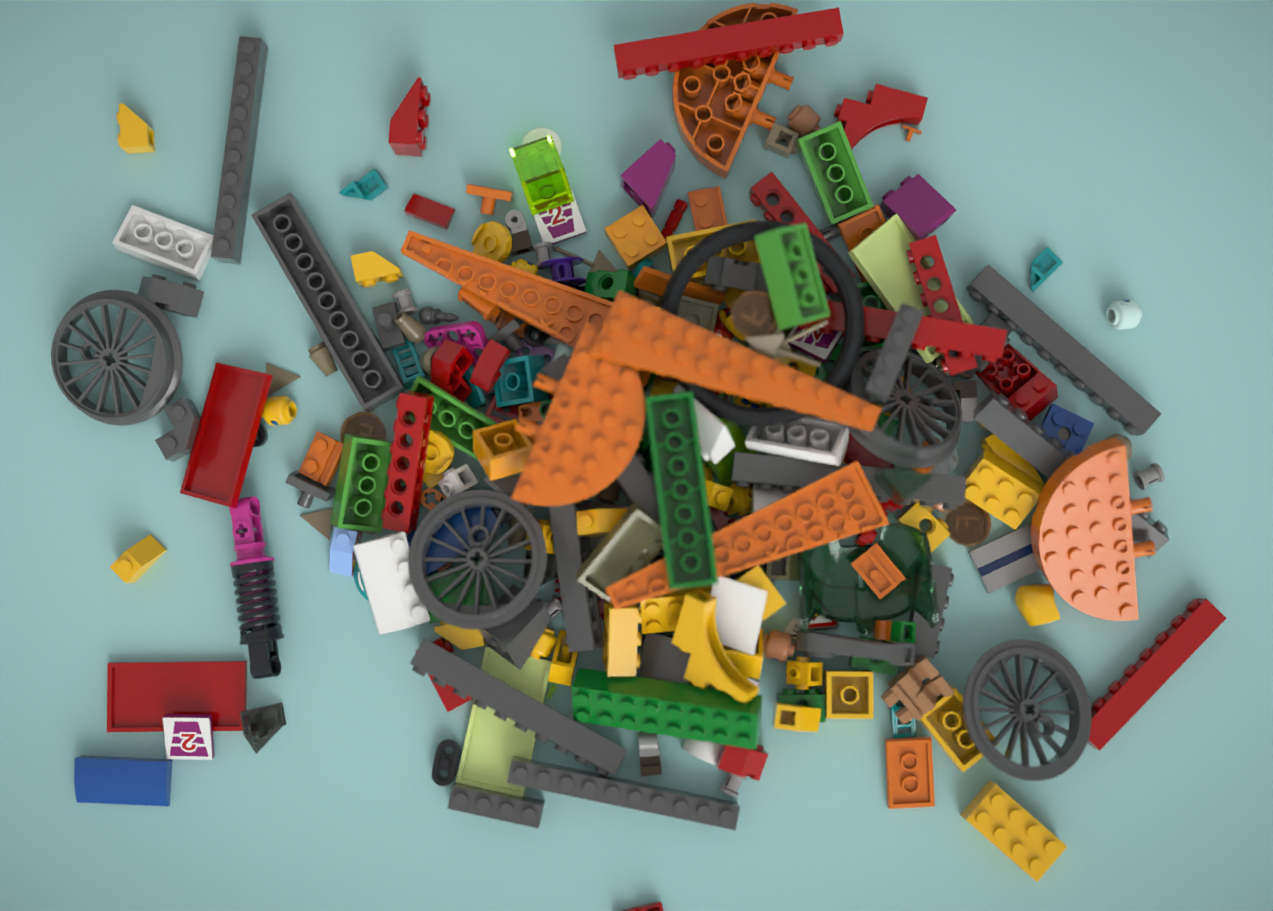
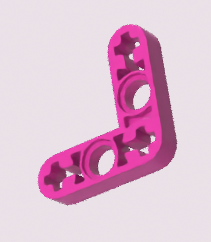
M476 321L436 326L424 334V343L429 348L434 346L440 347L445 339L463 346L465 345L468 352L475 359L472 363L474 368L479 359L476 348L483 351L488 343L484 328ZM469 330H470L471 332H475V334H474V333H468V334L465 336V333H467ZM449 331H454L458 335V340L452 339Z

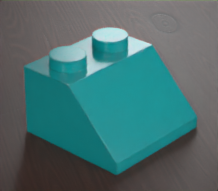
M527 355L506 359L499 370L501 376L494 385L497 407L549 400V393L547 391L533 387L535 380H538L539 372L541 373V369L545 367L543 355Z

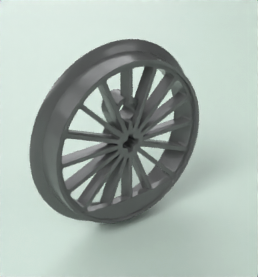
M104 290L90 294L78 301L69 309L60 322L51 347V364L54 377L63 394L84 414L106 424L133 425L154 417L171 401L181 380L183 368L182 348L174 326L164 312L154 303L129 291ZM108 304L120 306L113 338ZM99 306L101 307L105 339L89 312ZM127 309L136 313L139 318L120 342ZM83 316L97 341H94L76 325ZM143 321H145L153 333L123 349ZM72 331L87 343L83 344L82 347L69 343ZM156 337L153 354L128 356V352ZM91 347L97 351L94 355L95 357L91 355ZM71 348L80 351L84 360L68 361L67 349ZM153 357L150 369L128 362V359ZM100 362L72 378L68 365ZM127 367L148 373L147 384ZM100 369L82 393L75 382ZM104 375L96 405L87 397ZM125 375L144 390L141 402H139ZM110 379L115 411L104 409ZM119 381L131 400L134 410L123 412Z
M882 348L860 354L854 370L840 390L871 404L885 405L880 407L879 415L888 411L891 416L881 429L876 421L871 432L846 425L851 434L876 456L903 467L925 468L939 464L948 458L957 445L962 423L960 400L948 378L931 362L926 363L920 355L908 351L901 367L904 370L903 383L899 373L887 403H883L864 395L868 382L863 379V376L868 380L870 379L873 371L867 366L872 365L875 367ZM913 374L919 380L909 391L910 375ZM921 381L929 387L926 390L912 394ZM934 393L937 399H931L927 395ZM933 407H942L944 413L933 409ZM894 417L898 418L896 440L883 432ZM934 419H937V420H939V421H942V422L946 423V428L943 427L941 424H939V423H938L936 420H934ZM905 422L912 445L902 442ZM917 428L930 446L921 445ZM929 428L940 435L943 441L938 442Z
M471 490L458 493L436 505L419 524L409 551V575L414 591L421 603L430 613L443 622L465 629L494 627L518 615L528 606L538 592L544 578L547 563L544 535L531 512L520 502L511 499L512 497L490 490ZM481 507L480 525H475L471 528L466 510ZM487 507L501 510L491 532L485 527ZM460 512L468 531L471 547L447 522L451 517ZM506 513L517 518L518 522L490 547ZM443 524L469 551L468 553L434 538ZM521 526L525 528L529 536L528 540L493 553ZM480 531L485 532V539L482 542H476V534ZM431 542H435L466 556V558H431L427 556ZM531 544L532 560L494 559ZM479 555H480V556H481L482 558H484V559H483V561H479V565H478V564L475 563L474 561H475V559H479ZM427 562L466 563L428 578ZM493 564H532L529 577L526 580ZM490 568L526 584L515 597ZM467 569L439 596L435 594L431 587V582ZM487 572L513 599L510 603L506 605L497 604ZM470 575L457 604L442 602L453 589ZM482 575L493 605H480ZM476 577L475 605H463Z
M1011 640L994 646L983 654L974 665L964 690L963 717L972 742L993 766L1009 776L1026 781L1052 779L1070 769L1080 758L1087 745L1091 731L1092 716L1090 700L1085 685L1072 664L1059 652L1045 644L1031 640ZM1012 657H1015L1017 688L1006 665ZM1022 657L1034 661L1025 689ZM1041 664L1050 671V675L1031 695ZM999 670H1001L1009 691L994 676ZM1056 678L1063 691L1035 702L1051 681ZM990 681L1006 699L983 689L984 686ZM979 693L1008 708L978 707ZM1063 695L1066 696L1069 711L1039 709L1040 705ZM979 711L1008 712L1010 714L982 726ZM1044 714L1069 715V729L1067 730L1055 724L1050 717ZM1011 718L990 742L984 729ZM1039 723L1044 727L1043 732H1040L1038 728ZM1013 727L1005 755H1003L995 746ZM1055 731L1066 736L1062 747L1051 738ZM1019 732L1021 764L1011 760ZM1028 736L1040 761L1039 766H1029ZM1040 738H1043L1056 752V755L1049 761H1047L1038 740Z

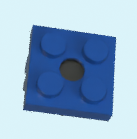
M1051 404L1041 426L1046 430L1045 433L1047 435L1058 438L1068 452L1072 450L1078 455L1082 452L1095 423L1055 404Z

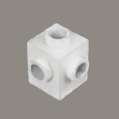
M465 464L457 469L452 467L444 472V478L438 482V485L443 494L449 498L458 493L470 491L479 482L469 466Z

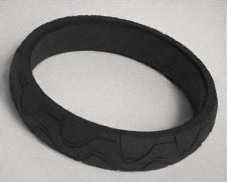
M749 221L725 227L704 238L682 258L675 268L664 291L660 309L678 317L680 301L687 284L701 265L716 253L735 244L755 241L754 236L794 225L777 221ZM809 232L815 259L835 283L843 304L845 330L842 347L833 368L822 381L837 389H841L854 370L861 352L865 330L863 301L856 280L844 260L830 245ZM675 378L678 384L687 392L693 391L694 398L709 412L730 422L750 426H774L789 423L809 415L808 413L796 412L797 410L785 407L752 408L736 405L720 398L706 387Z

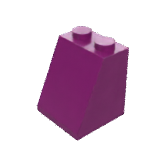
M661 139L620 175L623 190L639 207L643 205L651 218L655 216L676 163V150L669 142L664 143Z
M919 174L913 178L911 176L905 178L900 183L901 187L895 192L893 189L882 196L883 201L880 204V208L888 218L898 214L916 241L926 238L947 222L957 211Z

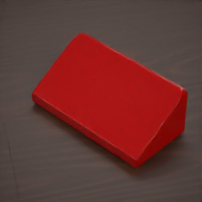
M413 193L404 212L406 215L448 230L455 209Z

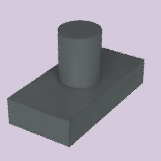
M395 302L373 307L384 351L405 346L404 334L394 321L398 314Z
M515 317L491 336L488 342L490 339L497 343L503 340L513 353L516 352L524 344L514 331L525 321Z
M298 471L289 474L285 482L302 490L297 504L304 508H310L314 496L327 502L335 495V488L324 486Z

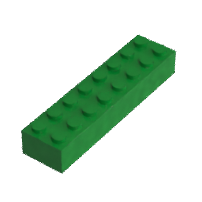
M693 391L645 397V415L668 590L718 584Z
M584 668L578 669L572 684L574 721L757 749L761 732L762 695H757L745 703L734 699L729 693L716 688L705 687L703 689L690 684L637 676L608 677L604 671Z

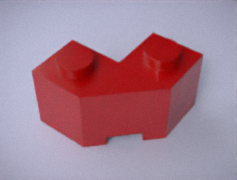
M445 339L432 356L431 383L464 402L472 392V389L462 376L475 359L463 345Z
M757 744L756 750L723 745L716 766L718 769L744 778L748 776L759 781L768 753L763 750L764 746Z

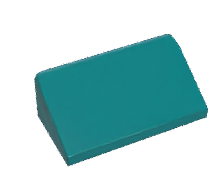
M471 364L462 378L472 389V392L466 398L468 405L478 409L485 406L486 400L482 389L470 382L474 370L473 364Z

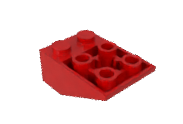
M421 77L416 79L390 120L388 143L395 155L422 157L423 150L427 148V137L424 136V130L429 126V115L426 114V106H430L431 94L428 93V88L424 85Z
M1009 343L1004 347L1001 359L996 358V362H989L981 373L975 372L990 391L993 390L998 395L1000 393L1003 394L1010 401V405L1015 409H1022L1030 421L1058 398L1057 385Z

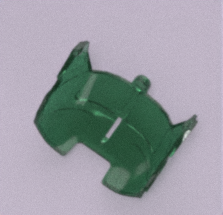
M898 523L881 526L880 540L877 544L906 578L882 599L875 595L863 579V587H859L858 573L850 564L872 545H864L863 547L860 545L842 546L839 540L798 552V572L801 585L799 586L800 630H803V633H807L809 623L817 613L827 619L838 622H854L856 630L860 634L868 635L874 631V622L876 620H889L901 616L911 609H914L927 620L930 628H934L939 621V608L936 585L932 579L933 561L930 543L926 532Z

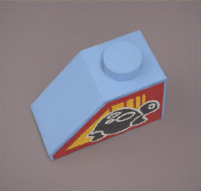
M335 527L330 547L329 572L353 576L356 562L353 546L360 544L363 532Z

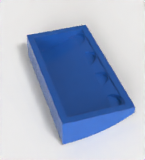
M481 507L466 510L471 528L475 525H480ZM487 507L485 527L491 532L498 516L491 507ZM460 512L451 517L447 522L471 547L468 531ZM502 523L498 530L504 527ZM445 524L441 526L434 536L437 540L464 552L467 551L466 547ZM416 530L406 536L409 549ZM480 531L476 534V542L479 543L485 539V532ZM431 542L427 557L457 558L461 554ZM427 562L428 576L448 564V562Z
M83 755L76 757L74 761L76 801L79 803L170 806L173 759Z

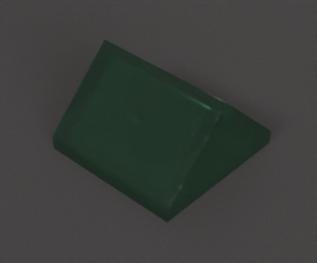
M883 469L875 474V481L895 505L906 500L931 479V474L891 469Z

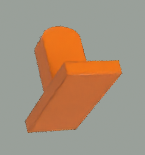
M902 125V129L908 130L905 141L908 140L910 142L913 133L919 135L922 133L920 130Z

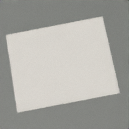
M722 576L718 577V584H713L711 595L717 598L716 625L721 644L754 656L767 591Z

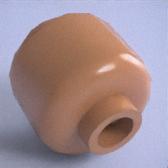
M798 104L787 116L789 120L787 126L792 131L799 133L798 137H803L820 129L818 126L820 116L809 105L800 106Z
M771 630L769 634L765 633L763 651L766 658L785 662L788 656L793 657L796 644L792 643L791 634L778 630Z

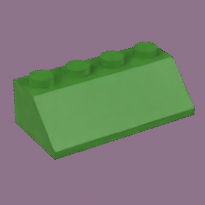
M841 121L794 140L827 224L832 225L874 207Z
M806 223L774 229L754 236L779 330L829 317L830 313Z
M418 375L410 391L435 396L430 429L441 431L450 439L453 446L478 460L473 452V430L495 425L497 422ZM410 411V420L415 422V415Z
M345 433L330 523L335 527L382 533L383 521L381 520V514L386 504L384 491L389 481L387 469L392 458V454H390L391 441Z

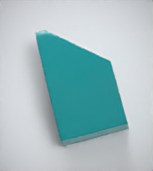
M372 169L357 182L352 181L339 193L343 196L373 200L386 191L389 186L379 171Z

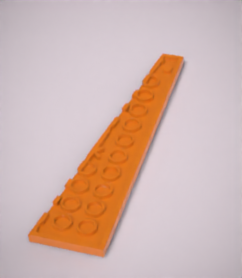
M410 230L401 248L403 255L574 349L586 322L602 329L614 303ZM636 369L642 386L646 388L651 371Z
M621 291L618 292L590 353V357L616 364L621 363L633 366V368L639 370H648L655 372L657 375L674 377L687 383H695L698 386L758 402L771 403L777 407L797 410L796 412L803 414H812L825 420L836 421L840 424L870 432L873 430L881 411L880 407Z
M855 461L712 533L717 577L890 524L859 462ZM664 558L605 587L615 609L679 590H668Z

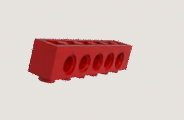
M770 172L750 188L749 199L754 206H760L766 221L784 223L780 216L788 214L791 216L792 222L787 224L799 225L806 223L810 233L818 236L830 245L773 172ZM775 197L778 200V204L774 206L768 204L767 198ZM816 261L824 293H829L833 297L838 293L836 285L830 276L823 273V267Z
M936 235L909 243L910 250H907L906 253L910 264L915 263L917 269L916 272H913L916 284L922 285L924 293L920 294L923 307H929L931 314L927 317L964 323ZM925 257H929L934 261L933 266L929 269H925L920 265L921 260ZM931 279H937L940 281L941 286L938 290L932 291L927 287V283ZM937 301L947 303L948 308L945 312L939 313L934 309ZM943 354L944 359H941L944 373L949 371L950 376L978 367L974 354L972 358L953 357L949 354Z
M406 391L400 393V396L397 398L396 409H398L397 418L393 423L395 435L394 441L390 446L392 458L387 469L389 481L384 491L386 504L381 514L382 528L405 532L407 534L417 529L435 397L433 395ZM410 411L415 415V422L410 420ZM407 434L411 436L412 444H409L407 442ZM404 457L409 460V467L404 464ZM401 479L405 481L406 489L401 486ZM398 501L403 505V511L398 508Z

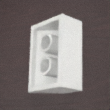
M678 384L673 394L687 391ZM694 398L701 456L706 462L710 460L716 465L735 447V444L726 426Z

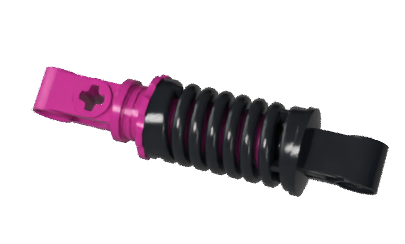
M250 496L239 498L236 508L229 507L235 542L233 549L236 551L237 560L229 563V565L231 566L232 577L236 579L233 582L234 587L237 588L234 594L239 596L235 602L237 605H241L236 609L239 614H242L238 616V621L244 623L239 626L241 631L239 643L240 645H248L252 677L254 679L279 676L281 672L277 640L284 638V634L282 633V625L278 623L281 617L279 614H274L279 612V606L274 605L278 603V598L271 597L277 594V589L270 588L276 585V581L273 579L269 580V578L275 575V572L272 571L274 570V557L266 556L264 548L267 546L263 538L260 502L257 497Z

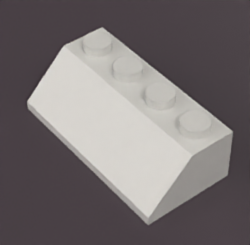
M394 532L353 546L378 634L398 631L430 621L428 610L417 597L411 583L408 564L410 549L405 532Z

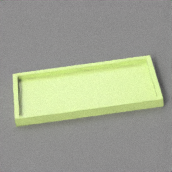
M895 214L849 251L848 254L889 311L898 312L901 303L924 311L923 316L927 317L931 315L929 307H923L920 294L924 293L921 284H916L913 272H916L917 269L915 263L910 264L906 253L907 250H910L909 243L916 240L898 214ZM928 257L923 258L920 262V265L925 269L933 266ZM931 279L927 283V287L932 291L938 290L941 286L940 281L937 279ZM956 298L963 322L967 324H974L973 320L970 318L968 313L965 311L961 303ZM937 301L934 305V309L939 313L945 312L948 308L947 303L944 301ZM926 346L925 350L917 349L926 363L932 362L941 354L936 353L933 347Z
M486 646L481 670L544 704L552 661L542 658L537 660L529 656L524 666L519 670ZM473 704L455 783L523 797L525 787L507 783L513 756L532 759L536 741L534 736L536 733L529 729L524 732L514 727L515 721L509 718L504 721L494 716L495 710L489 707L483 710Z

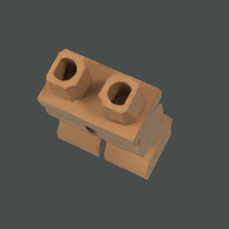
M921 654L914 659V666L906 667L893 681L891 680L886 684L889 688L881 695V698L889 708L900 700L904 706L894 714L903 724H906L913 718L918 721L923 717L922 715L932 710L936 706L939 695L947 697L955 692L944 678L939 675V672L930 661ZM927 678V681L922 684V680Z

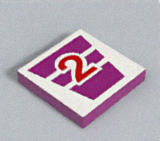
M572 190L530 204L543 242H552L553 245L587 233Z
M796 325L794 326L788 337L795 335L803 330L797 329ZM820 328L789 342L788 345L826 363L841 340L843 332L834 331L833 335L820 333Z
M211 714L164 715L166 759L213 760L215 754Z

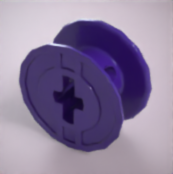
M561 257L546 260L539 264L540 268L551 269V281L566 286H580L586 283V279L574 277L573 266L584 262L583 258Z

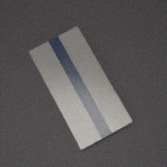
M1031 523L968 552L987 593L994 592L1041 570L1032 549Z

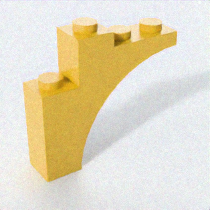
M697 588L685 595L672 644L678 646L681 651L691 654L684 678L694 686L703 689L712 684L716 689L725 691L732 695L734 699L746 703L757 696L759 687L750 682L737 670L721 644L716 625L717 598Z

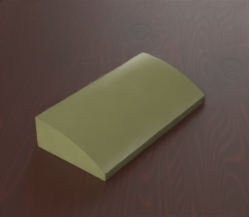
M634 502L576 571L577 581L612 604L605 587L647 567L663 548L659 521Z

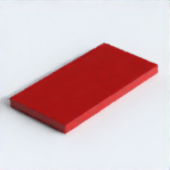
M216 362L181 486V494L231 508L237 507L273 378L272 375Z
M247 661L108 663L107 732H164L163 717L165 714H211L213 731L247 730Z

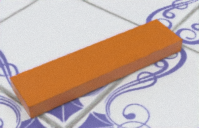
M644 266L634 280V287L664 296V291L671 275ZM690 281L683 293V296L720 305L725 299V293Z

